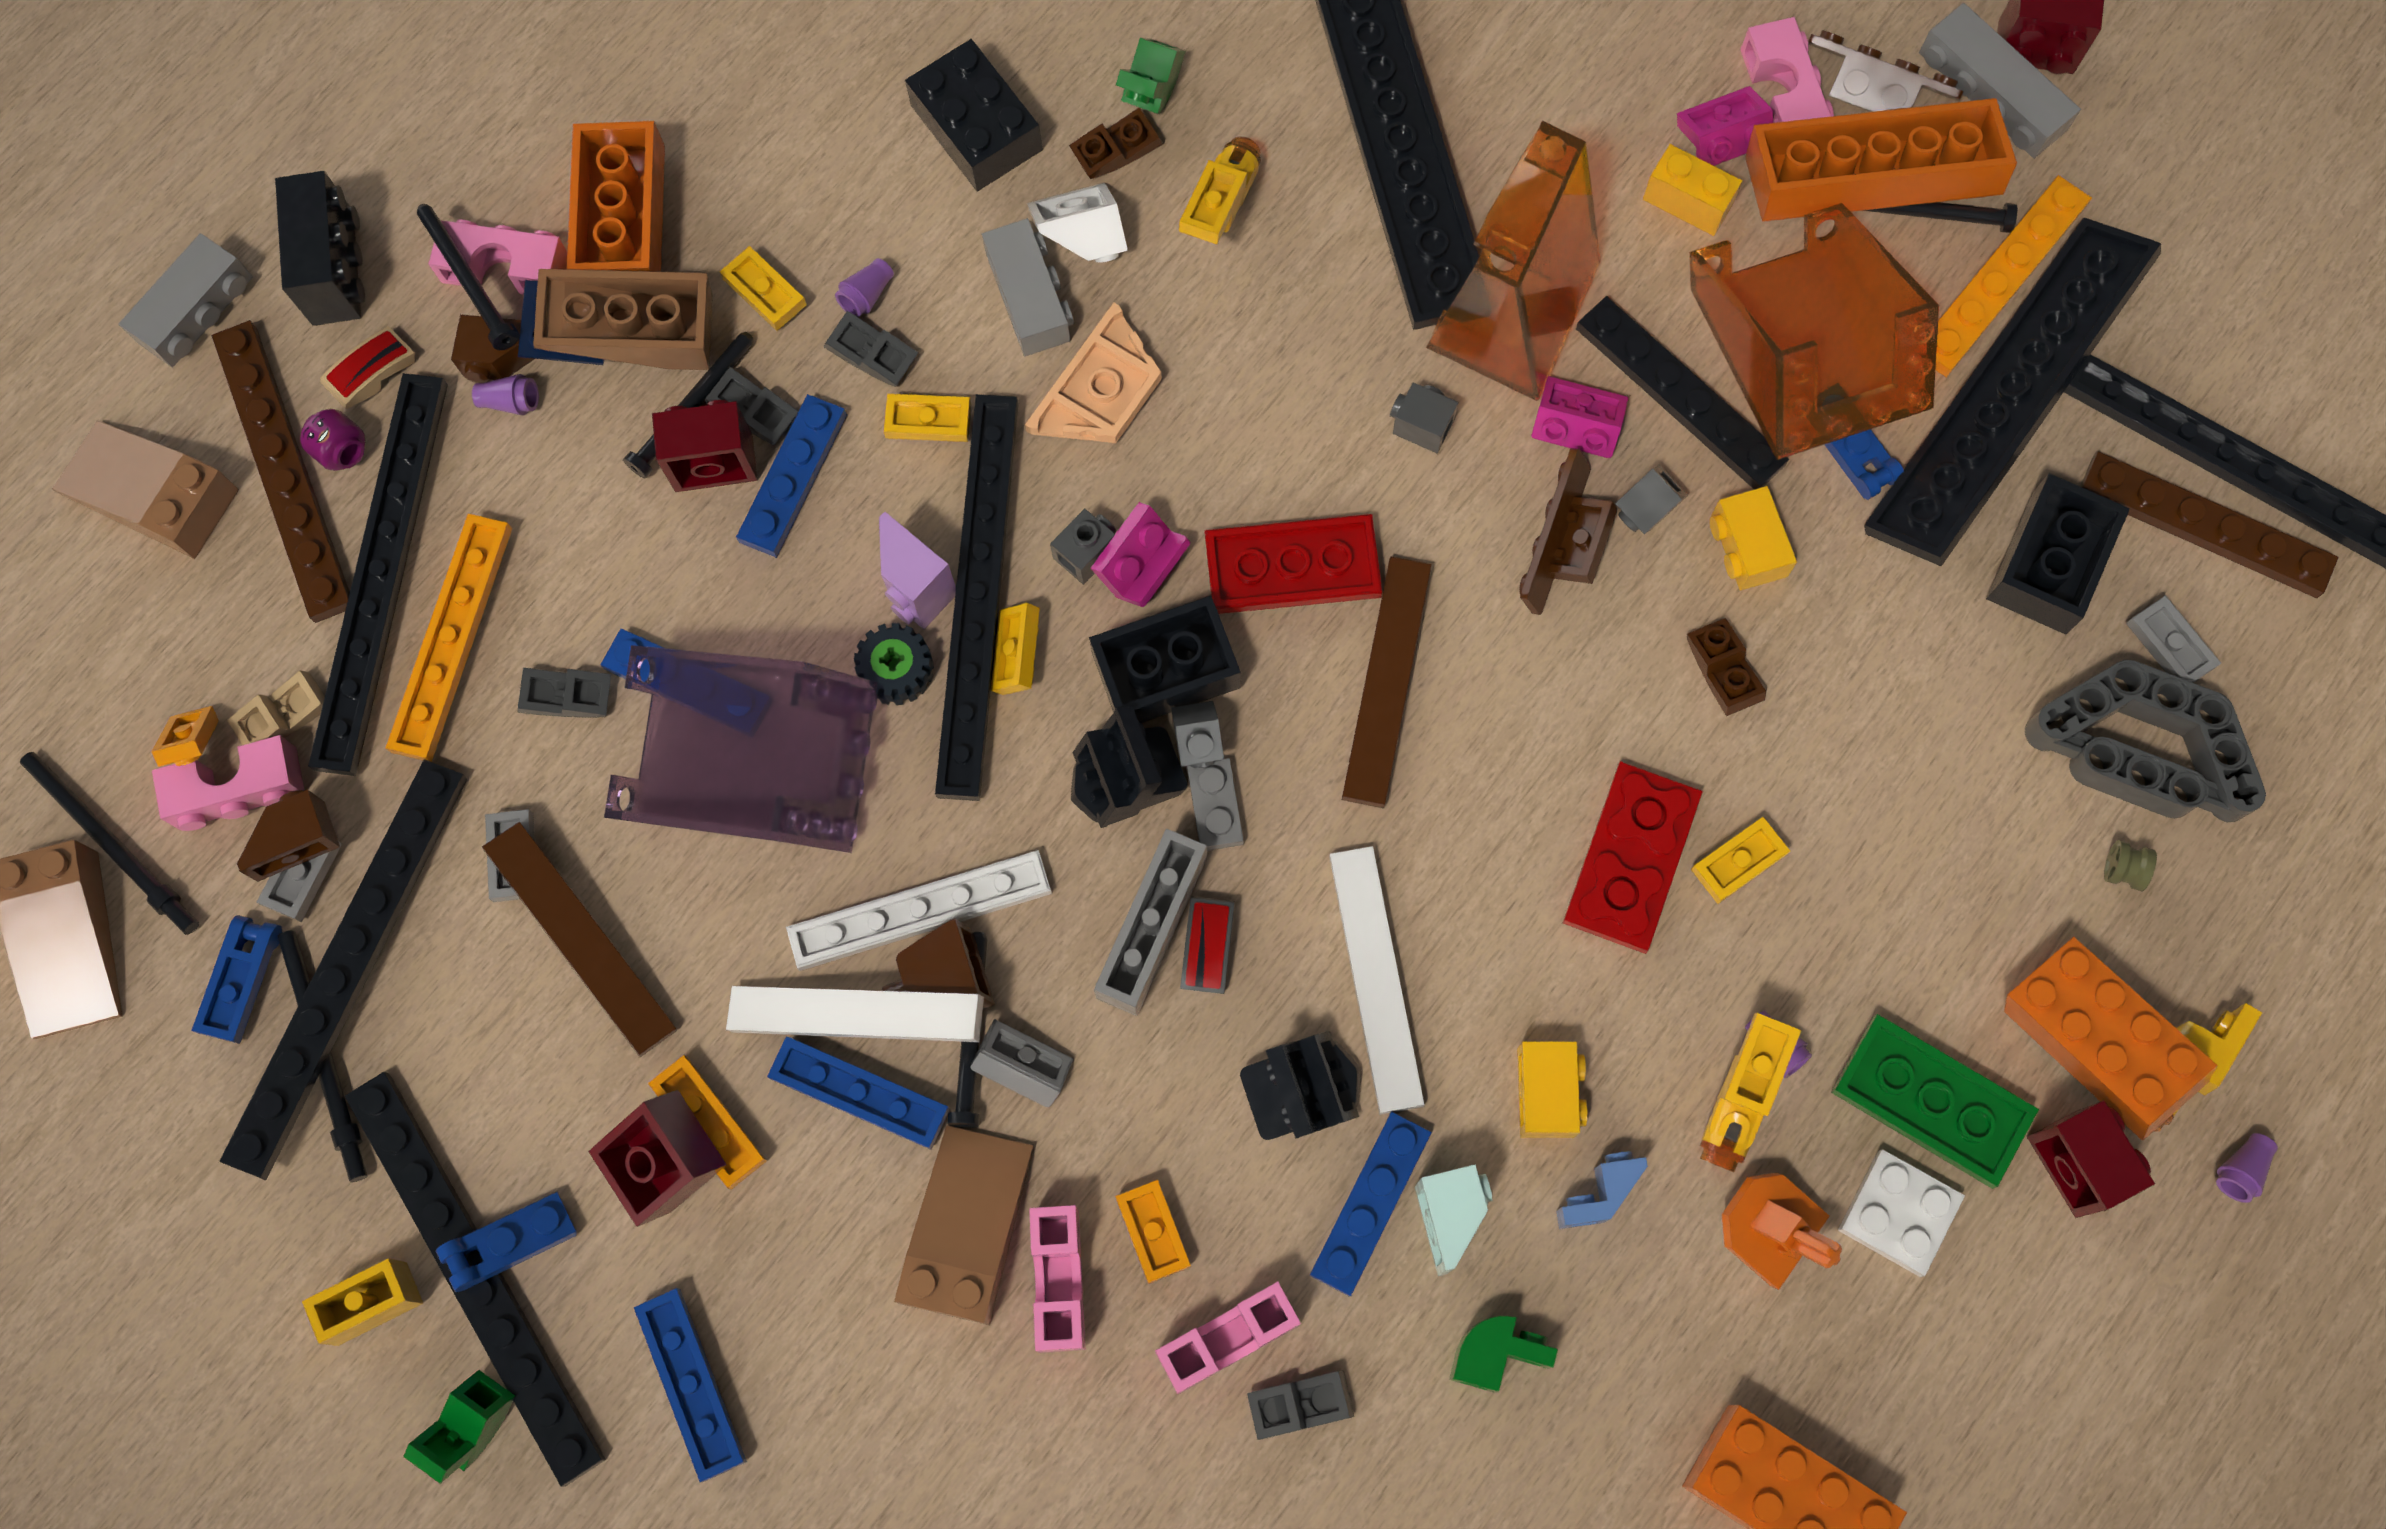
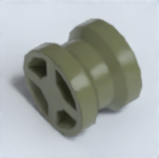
M2117 840L2107 856L2104 869L2105 881L2113 884H2118L2122 881L2129 883L2131 889L2144 891L2150 884L2155 871L2156 851L2147 847L2137 850L2131 848L2129 842Z

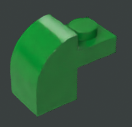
M1140 38L1131 69H1120L1116 86L1124 88L1121 101L1159 114L1165 108L1176 85L1186 51L1151 38Z
M1492 1317L1476 1324L1462 1337L1456 1350L1449 1380L1493 1393L1499 1392L1507 1357L1550 1369L1554 1368L1558 1349L1546 1346L1548 1338L1532 1332L1521 1330L1519 1338L1512 1336L1516 1317Z
M476 1371L449 1394L439 1419L408 1444L403 1457L439 1484L458 1468L465 1471L485 1450L501 1427L515 1395L482 1371Z

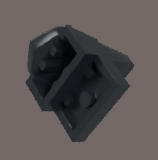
M1132 705L1116 708L1105 726L1100 730L1087 731L1072 752L1076 764L1073 768L1071 801L1090 819L1099 823L1100 828L1138 815L1142 809L1178 797L1187 788V780L1168 732L1162 727L1144 728L1143 724L1138 721Z
M1330 1031L1266 1050L1268 1059L1246 1066L1240 1072V1078L1258 1132L1264 1140H1271L1292 1132L1296 1139L1359 1117L1356 1107L1359 1102L1361 1068L1340 1044L1333 1041Z

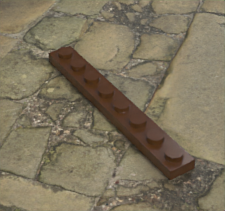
M249 320L212 334L213 342L308 616L314 623H318L346 611L350 591L257 327Z

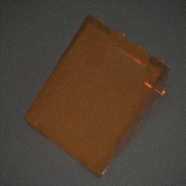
M1543 120L1489 209L1473 244L1482 249L1481 254L1448 310H1443L1426 346V348L1535 401L1539 400L1543 392L1547 377L1551 374L1601 261L1586 141ZM1491 254L1514 264V267L1508 271L1497 269L1491 262Z
M1843 203L1804 215V250L1733 273L1731 243L1728 240L1689 252L1691 291L1777 460L1933 409L1939 304ZM1834 220L1833 229L1823 237L1815 236L1817 227L1823 221ZM1714 256L1720 257V264L1716 270L1706 261L1707 259Z

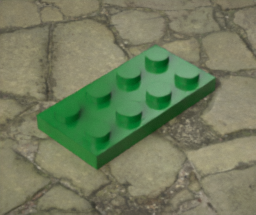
M1878 1014L1872 1017L1831 1091L1832 1094L1992 1189L1999 1186L2039 1111L2035 1106Z

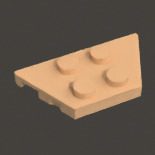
M1113 302L1025 424L1026 432L1031 435L1117 443L1162 380L1160 369L1153 358L1144 350L1143 342L1136 331L1133 332L1123 316V311L1118 304Z

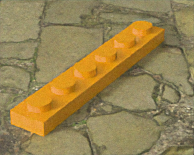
M2058 175L1920 342L1913 355L1947 378L2086 208L2092 197Z
M473 514L467 515L385 747L389 752L432 762L512 532V528L507 522Z

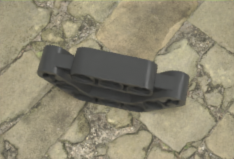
M2134 660L2120 661L2046 704L2025 726V737L2033 748L2040 751H2054L2071 758L2069 769L2071 775L2079 783L2168 818H2181L2199 807L2212 812L2221 821L2227 823L2236 822L2259 809L2265 801L2266 793L2263 782L2231 701L2221 693ZM2115 678L2123 680L2127 684L2129 692L2121 690L2117 686ZM2157 694H2161L2168 699L2170 708L2161 704ZM2080 699L2087 700L2092 705L2094 713L2086 711L2081 706ZM2200 710L2209 714L2212 724L2203 720ZM2120 712L2182 736L2195 771L2111 738H2096L2083 732ZM2062 717L2065 723L2059 728L2050 730L2047 725ZM2215 750L2225 755L2227 765L2218 760ZM2089 754L2099 757L2102 761L2103 769L2095 767L2090 762ZM2132 770L2139 772L2144 777L2145 786L2140 785L2133 779ZM2174 786L2179 787L2185 792L2187 802L2177 797Z

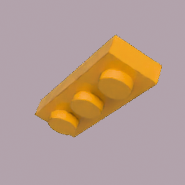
M685 1055L648 1083L658 1097L679 1090L727 1164L717 1175L728 1189L732 1190L767 1162Z

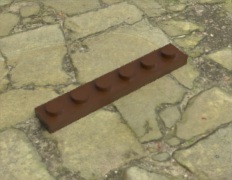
M2099 451L2092 458L2080 485L2084 489L2130 508L2128 515L2314 598H2318L2325 593L2339 558L2336 555Z

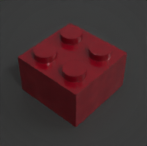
M2009 0L1998 21L1997 33L2036 69L2048 70L2054 74H2074L2101 31L2104 0Z
M713 400L707 403L706 406L692 408L671 406L666 408L664 412L652 413L656 461L675 493L758 481L753 435L737 401Z
M679 1090L644 1101L588 1151L636 1227L674 1211L727 1165Z
M2104 1100L2074 1111L2027 1136V1139L2075 1218L2109 1210L2155 1185L2150 1176L2151 1167L2148 1160L2138 1149L2133 1148L2124 1133L2126 1128L2121 1116L2116 1110L2108 1107Z

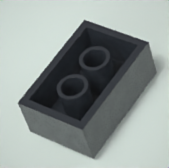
M972 38L905 79L911 107L977 192L1043 150L1039 124Z
M325 171L275 178L283 291L312 326L361 319L360 303L365 302V291L362 281L358 278V266H362L363 258L355 238V230L360 229L359 215L355 206H350L347 203L339 185L335 186Z
M2049 473L2032 493L1986 599L2066 635L2084 618L2130 508Z
M1211 595L1089 637L1092 656L1113 712L1118 707L1132 705L1137 719L1141 723L1171 713L1172 707L1200 703L1241 688V671Z

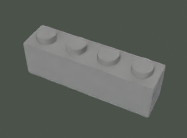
M1962 3L1929 31L1919 51L1931 68L1938 70L1942 75L1957 80L1956 89L1964 91L1962 95L1971 101L1996 98L2008 135L2018 148L2025 150L2034 159L2068 131L2081 111L2071 99L1965 3Z
M1169 829L1165 830L1094 988L1096 999L1138 1016L1207 860V845Z

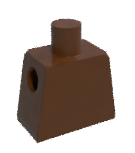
M955 918L899 952L896 962L901 979L882 987V991L979 994L984 997L983 1009L995 1005L973 931Z

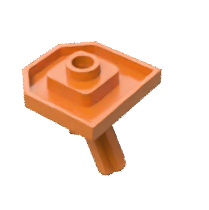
M1770 1173L1747 1177L1722 1213L1724 1246L1768 1285L1778 1290L1802 1256L1825 1268H1830L1832 1265H1837L1840 1262L1842 1251L1839 1243L1818 1233L1830 1215L1783 1174Z

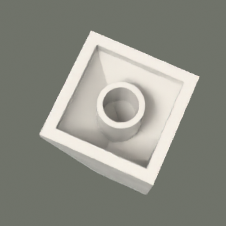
M1105 183L1027 203L1039 233L1088 261L1095 259L1096 262H1108L1116 259L1119 256L1118 253L1128 251L1117 203Z

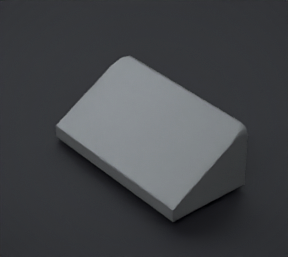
M994 1019L971 1064V1069L1045 1107H1050L1061 1092L1073 1058Z

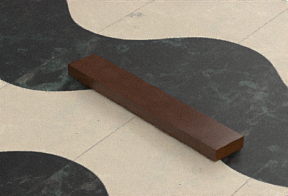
M1390 556L1342 795L1343 801L1383 809L1385 807L1432 564Z
M520 822L482 846L483 851L639 1057H642L677 1031L658 1003Z

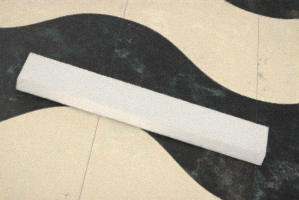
M1373 846L1331 853L1329 856L1379 1115L1424 1107L1425 1104Z
M1039 850L797 923L786 927L797 969L802 971L935 930L954 918L962 922L1052 893Z
M732 986L726 1030L733 1033L979 1042L984 997L979 994Z

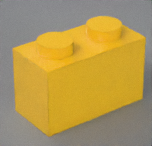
M1669 144L1650 175L1643 200L1715 236L1733 206L1743 180Z
M1768 486L1718 501L1709 520L1710 529L1716 541L1721 540L1726 553L1724 564L1727 574L1731 579H1736L1739 590L1742 591L1788 577L1797 564V560Z
M1522 1042L1517 1048L1520 1138H1575L1580 1133V1126L1587 1125L1586 1099H1579L1578 1081L1585 1080L1586 1065L1584 1054H1577V1042Z
M389 1258L302 1301L318 1344L339 1346L424 1304L407 1262Z

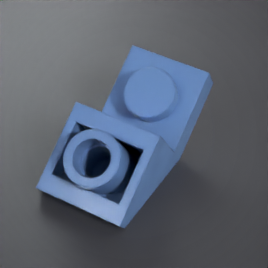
M1631 1151L1605 1155L1606 1163H1602L1594 1168L1600 1202H1595L1593 1194L1567 1198V1206L1561 1207L1556 1211L1559 1229L1600 1224L1610 1220L1648 1167L1646 1157L1633 1159Z

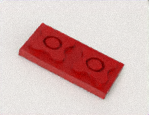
M1372 514L1204 530L1210 591L1218 614L1382 597Z
M1620 761L1562 923L1646 954L1649 951L1703 791Z

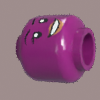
M325 409L311 415L305 421L300 436L302 448L328 470L337 471L351 468L364 455L366 439L363 430L339 410Z

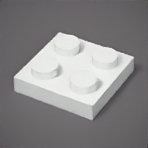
M1882 1149L1877 1152L1838 1231L1915 1275L1923 1277L1926 1275L1965 1195Z

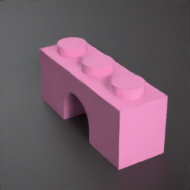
M1795 17L1749 27L1740 51L1752 84L1762 81H1775L1782 84L1788 91V93L1773 96L1770 107L1773 109V123L1834 116L1832 104L1829 100L1824 99L1820 88L1821 76L1819 69L1816 65L1812 66L1809 58L1807 36L1803 31L1799 30Z
M440 220L480 284H482L484 274L491 266L501 262L511 263L508 277L518 293L524 295L525 280L538 281L539 269H567V251L560 238L550 232L535 231L534 233L517 231L505 225H497L495 228L478 226L468 220H457L456 222ZM434 242L428 263L441 283L462 286Z
M281 735L238 746L240 765L237 774L229 782L217 786L214 782L213 771L198 760L184 766L173 764L152 770L160 819L181 831H193L205 827L207 821L214 819H237L244 817L249 813L248 810L262 806L267 807L279 802L280 797L288 792L304 790L296 746Z
M1076 1205L1029 1208L1031 1255L1034 1260L1036 1288L1035 1303H1033L1035 1351L1044 1353L1086 1350L1079 1209Z
M1276 1282L1237 1304L1236 1307L1223 1315L1187 1332L1155 1352L1177 1394H1180L1297 1328L1301 1322L1279 1282Z

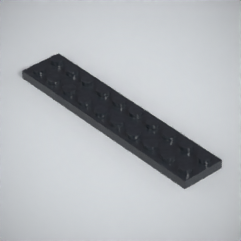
M1315 0L1413 330L1492 312L1494 306L1493 299L1401 1Z
M2083 218L1907 464L1904 472L1900 474L1864 525L1865 534L1942 566L2161 254V243Z

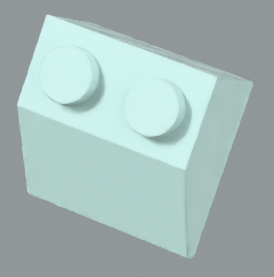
M1476 1164L1422 1177L1415 1186L1438 1276L1446 1275L1455 1269L1488 1211V1202L1492 1201L1488 1178L1486 1174L1478 1175Z

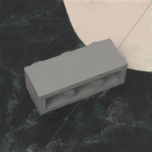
M1028 218L982 233L985 253L1024 357L1070 342L1068 326L1074 324L1073 316L1068 302H1059L1056 291L1060 290L1061 286L1054 266L1046 267L1042 257L1048 255L1042 234L1039 231L1033 233Z
M200 233L118 325L135 342L173 368L181 358L191 351L193 344L206 329L217 322L220 314L230 302L243 293L247 283L253 276L235 256Z

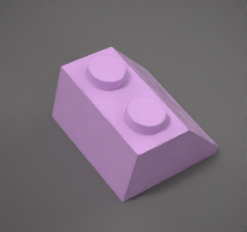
M884 512L879 517L881 576L887 588L885 595L893 603L890 607L891 610L903 622L909 625L914 621L922 629H925L955 597L956 586L949 564L889 514Z

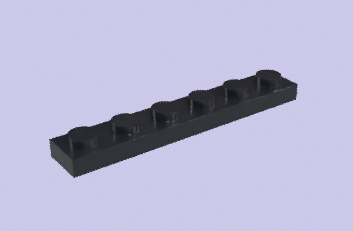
M1607 296L1578 321L1576 330L1754 490L1764 487L1786 466L1789 461L1786 455Z

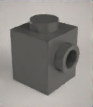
M1413 382L1406 396L1401 393L1398 395L1390 412V417L1395 418L1393 434L1438 454L1455 420L1459 402L1446 397L1436 387L1430 385L1421 386Z
M1658 465L1652 468L1615 504L1622 510L1618 515L1628 528L1634 532L1640 529L1643 534H1646L1688 495Z
M1084 508L1050 543L1053 559L1084 585L1095 574L1090 568L1114 537L1116 529L1104 516L1098 514L1094 517Z
M1214 701L1172 707V719L1181 766L1190 765L1193 768H1204L1212 765L1215 761L1224 760L1219 720Z

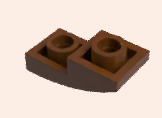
M1139 107L1107 129L1101 123L1070 144L1069 147L1088 177L1093 179L1136 161L1163 143Z
M1726 618L1687 634V641L1696 662L1726 717L1765 701L1766 690L1745 660L1746 648Z

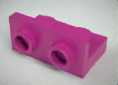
M1750 86L1677 113V127L1696 146V157L1713 166L1746 154L1753 126L1773 123V109Z
M1548 376L1531 436L1537 440L1611 458L1621 431L1629 397Z
M1139 502L1090 569L1116 598L1144 607L1154 596L1173 567L1178 563L1183 553L1189 547L1190 541L1186 536L1172 532L1151 506Z

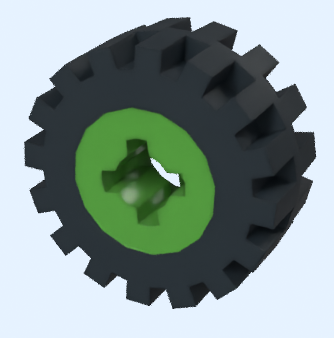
M892 623V628H886L885 624L879 625V631L874 633L870 630L865 634L867 637L865 642L860 640L857 645L859 651L854 653L856 665L854 668L857 677L869 696L875 700L878 698L883 704L889 705L891 701L896 706L903 705V700L906 699L912 702L917 699L916 694L918 692L923 694L928 689L926 686L927 682L932 681L934 663L930 649L920 633L916 634L914 629L909 626L902 628L900 623ZM892 658V661L886 666L885 664Z

